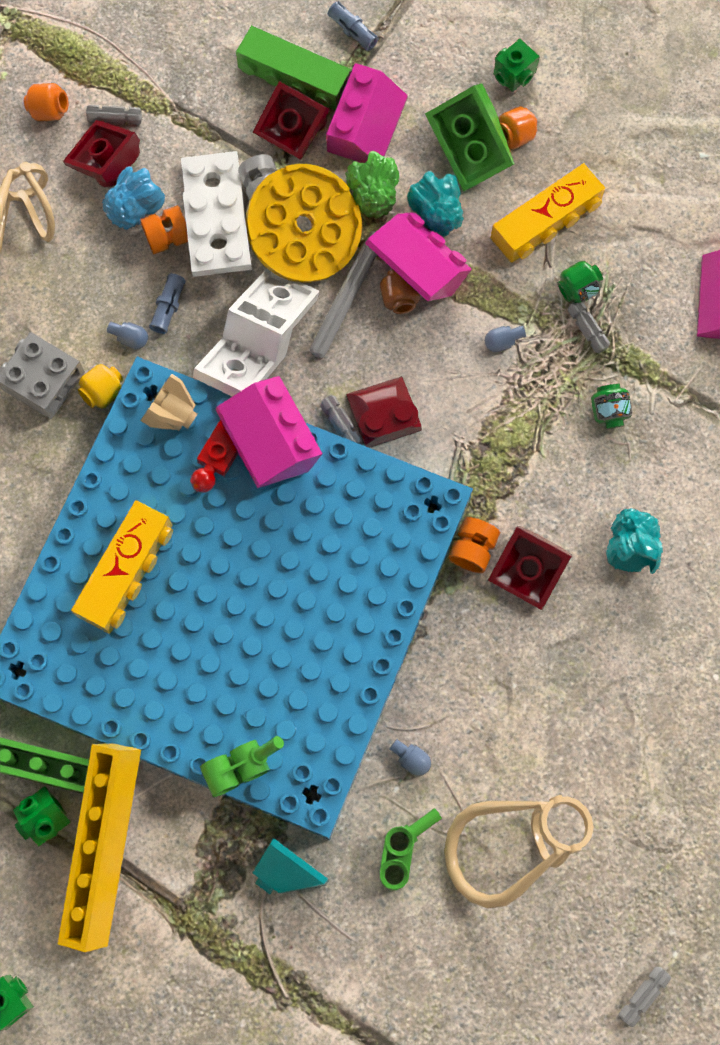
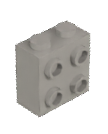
M30 332L25 339H21L18 342L11 359L0 367V387L6 393L52 419L85 371L80 361Z

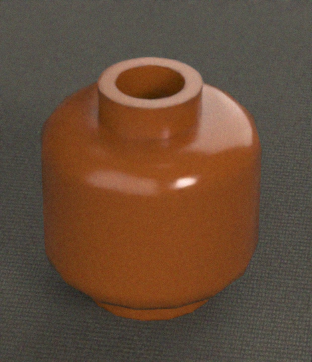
M393 269L388 271L387 275L381 280L380 290L384 306L395 314H405L416 308L420 301V294Z

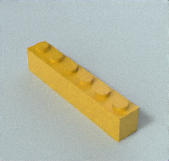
M115 743L92 744L58 945L81 952L108 947L141 749Z

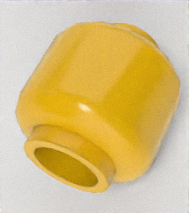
M98 364L80 378L78 393L91 408L96 406L104 409L116 400L122 387L123 377L115 367L108 368L105 365Z

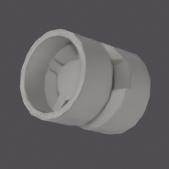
M261 154L248 158L238 168V173L246 188L249 201L257 186L269 174L277 171L275 163L269 155Z

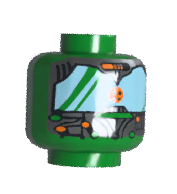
M579 261L561 272L560 281L557 284L567 302L582 303L600 293V281L603 280V276L597 265L591 266L586 261Z
M620 384L598 387L597 392L591 397L594 420L596 423L606 424V429L623 427L624 420L632 416L633 411L629 391L621 388Z

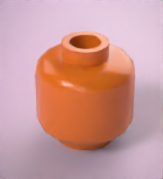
M56 83L33 84L24 97V107L36 121L60 120L64 113L67 112L69 106L66 92Z
M522 106L516 107L498 117L510 149L521 147L536 137L537 119L527 108Z

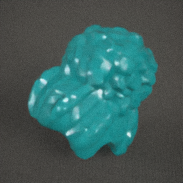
M428 171L419 182L410 186L407 194L409 207L420 215L425 222L424 226L428 230L445 237L462 225L464 211L459 201L461 192L455 175L446 174L442 179H438L433 172Z
M633 508L623 509L620 514H617L610 528L613 538L609 540L606 555L608 564L613 566L614 569L627 572H641L644 567L649 566L650 574H654L660 567L663 553L662 542L659 539L661 534L658 519L650 513L641 512Z

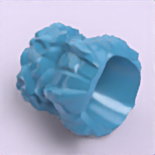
M128 166L119 174L114 188H111L105 194V199L102 201L103 211L106 213V217L112 221L113 225L128 230L141 224L140 219L144 218L145 215L154 214L160 210L165 202V194L159 186L152 182L150 173L146 168L133 172L132 167Z

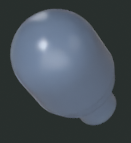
M114 322L108 324L107 333L117 336V341L122 345L133 349H140L148 341V334L141 326L131 322H123L122 325Z
M501 326L492 329L485 336V345L492 352L510 349L515 345V340L526 337L525 329L523 326L513 329L510 326Z
M396 739L389 748L400 757L398 762L411 774L422 776L430 770L431 759L429 755L417 745L410 744L407 747Z

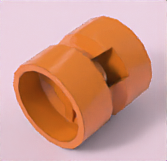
M178 205L163 210L162 216L152 214L140 219L153 255L168 250L169 245L172 243L179 246L188 242L186 221ZM172 227L169 232H166L164 228Z
M465 517L457 534L460 540L454 541L448 559L465 570L484 573L491 557L488 550H494L501 532L488 522L473 517Z

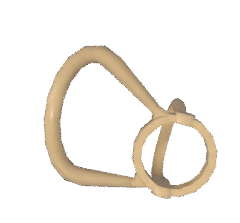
M23 162L19 167L9 169L0 186V253L10 201L13 200L24 203L41 239L50 242L54 237V216L51 206L42 191L48 182V174L39 164ZM32 172L41 174L38 182L35 180ZM21 175L25 176L31 186L27 190L9 191L11 183ZM34 195H37L44 209L47 220V233L29 199Z
M562 795L550 798L549 802L485 801L469 805L457 814L447 831L444 848L447 872L456 890L469 902L485 908L509 905L523 895L549 867L557 868L561 866L570 854L580 852L581 848L587 845L592 838L594 828L592 816L588 809L580 801L568 796L562 797ZM566 804L572 806L580 813L585 825L584 837L580 843L568 846L559 843L552 837L547 826V816L551 808ZM534 809L531 817V829L543 862L502 893L488 895L474 889L465 880L459 868L457 857L459 836L466 824L481 815ZM543 838L553 848V854L549 855Z

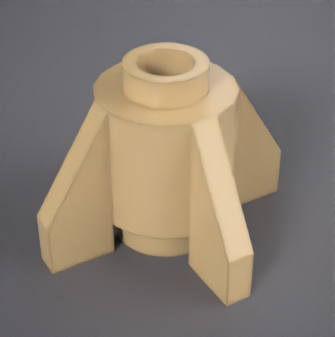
M171 374L140 421L151 428L179 431L183 426L188 429L197 413L193 411L196 405L183 381Z

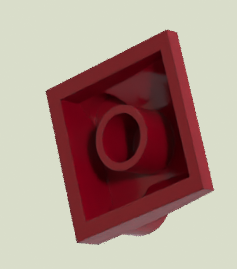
M279 81L252 133L301 160L317 132L325 127L329 109Z
M95 120L63 160V163L78 172L95 178L102 187H112L116 185L119 174L126 167L132 166L140 154V139L133 131Z
M402 376L346 394L360 436L363 439V444L366 447L370 448L422 431L417 407L412 402Z
M517 526L488 581L543 610L572 554L542 536Z

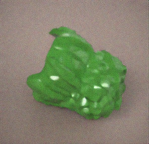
M370 151L365 163L352 162L347 167L345 175L347 186L353 190V197L356 205H359L360 212L368 218L374 217L377 219L383 215H388L389 211L393 209L396 203L395 187L399 182L400 176L395 159L384 157L375 151Z

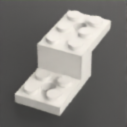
M237 151L181 158L185 190L183 192L193 277L252 270L242 184L238 173L239 161ZM210 178L220 180L219 185L216 187H208L205 183ZM215 239H223L227 242L226 246L222 249L212 248L211 243Z
M266 269L229 308L223 338L194 368L193 378L230 396L236 395L255 382L266 380L286 357L292 329L317 301L319 290L301 282L281 278Z

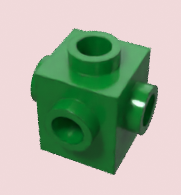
M518 39L508 49L505 47L498 52L495 57L493 75L499 84L506 86L514 92L518 87H524L532 80L537 72L540 56L523 40Z
M46 786L42 787L32 796L23 799L13 809L18 820L14 824L15 828L25 840L31 838L38 847L47 840L54 838L60 830L71 823L62 804Z
M5 975L0 978V1031L10 1028L34 1007L26 996L28 993L26 985L17 976L13 978L11 975Z

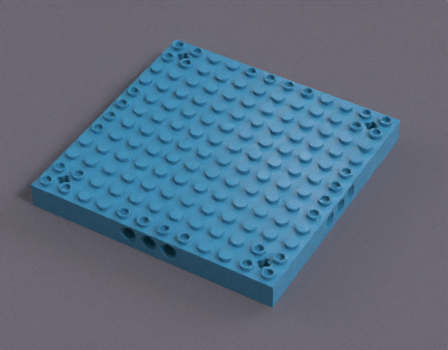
M137 356L0 634V700L99 743H115L141 749L140 760L205 788H208V785L200 770L202 764L224 754H227V757L231 756L230 751L249 741L257 740L258 745L262 746L275 736H279L283 739L284 746L267 757L266 762L270 771L252 781L240 784L237 788L223 795L330 840L468 506L473 488L306 423L323 453L309 472L257 488L238 453L225 477L215 472L214 487L206 493L197 492L193 489L190 482L192 473L204 467L197 463V457L220 421V417L215 410L216 407L232 396L199 380ZM173 374L183 381L196 405L193 411L197 413V416L188 429L183 426L179 431L151 428L140 421L152 404L148 397L150 396L154 400V395L159 393L164 383ZM137 500L168 516L173 525V534L169 542L165 546L161 545L156 554L158 559L153 570L150 573L146 572L140 581L142 587L134 601L129 600L125 607L126 615L122 624L117 629L113 628L112 632L108 634L76 617L71 609L133 503ZM431 503L437 505L434 513L427 512ZM18 668L27 671L24 677L15 675ZM314 787L317 788V794L321 799L319 802L314 800L312 805L307 804V797L303 794L306 790L311 791V788Z

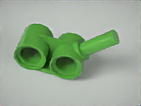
M275 736L262 746L258 745L257 740H252L230 751L231 756L227 757V754H224L202 764L200 770L212 797L223 795L237 788L240 784L252 781L269 772L270 769L266 762L267 757L283 748V739Z
M435 808L411 826L406 824L404 827H394L387 833L379 873L380 881L385 888L399 890L407 884L413 846L418 841L417 837L442 819ZM396 833L404 834L408 839V847L403 851H396L390 845V838ZM398 866L402 869L403 880L401 883L392 885L386 881L385 871L388 867Z

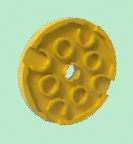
M292 164L269 174L253 192L246 211L248 240L260 262L277 276L301 283L324 280L344 268L354 256L362 233L359 205H356L347 184L331 171L312 164ZM305 216L311 221L309 231H301L296 221L298 217Z

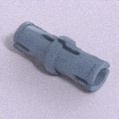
M340 1L331 5L327 15L344 29L343 33L348 37L354 38L366 51L373 49L379 37L362 23L363 20L358 15L354 16Z
M173 273L168 274L163 292L156 299L157 308L149 324V328L154 332L160 334L167 333L173 313L177 312L179 308L178 299L186 283L182 276Z

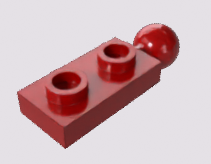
M221 419L197 457V463L204 467L195 470L190 478L193 489L200 493L209 492L214 487L215 472L225 477L238 455V451Z

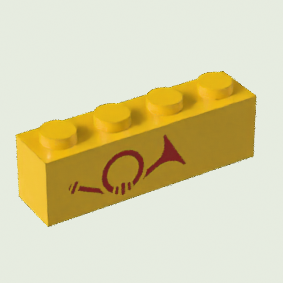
M583 163L493 224L490 238L511 263L519 258L525 259L534 251L537 245L542 242L544 244L550 242L559 230L564 227H572L585 212L592 213L603 202L602 197L605 187Z
M135 500L72 607L71 611L76 617L108 634L112 632L113 628H119L125 618L126 612L124 609L129 600L134 601L142 587L140 581L146 572L150 573L153 570L158 559L156 554L161 545L165 546L173 534V525L168 516Z

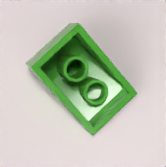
M482 83L468 88L425 113L463 191L515 164L495 108Z

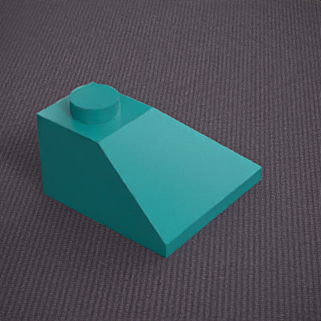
M273 839L252 872L258 877L255 884L270 895L273 890L281 894L323 887L329 882L327 877L276 839Z

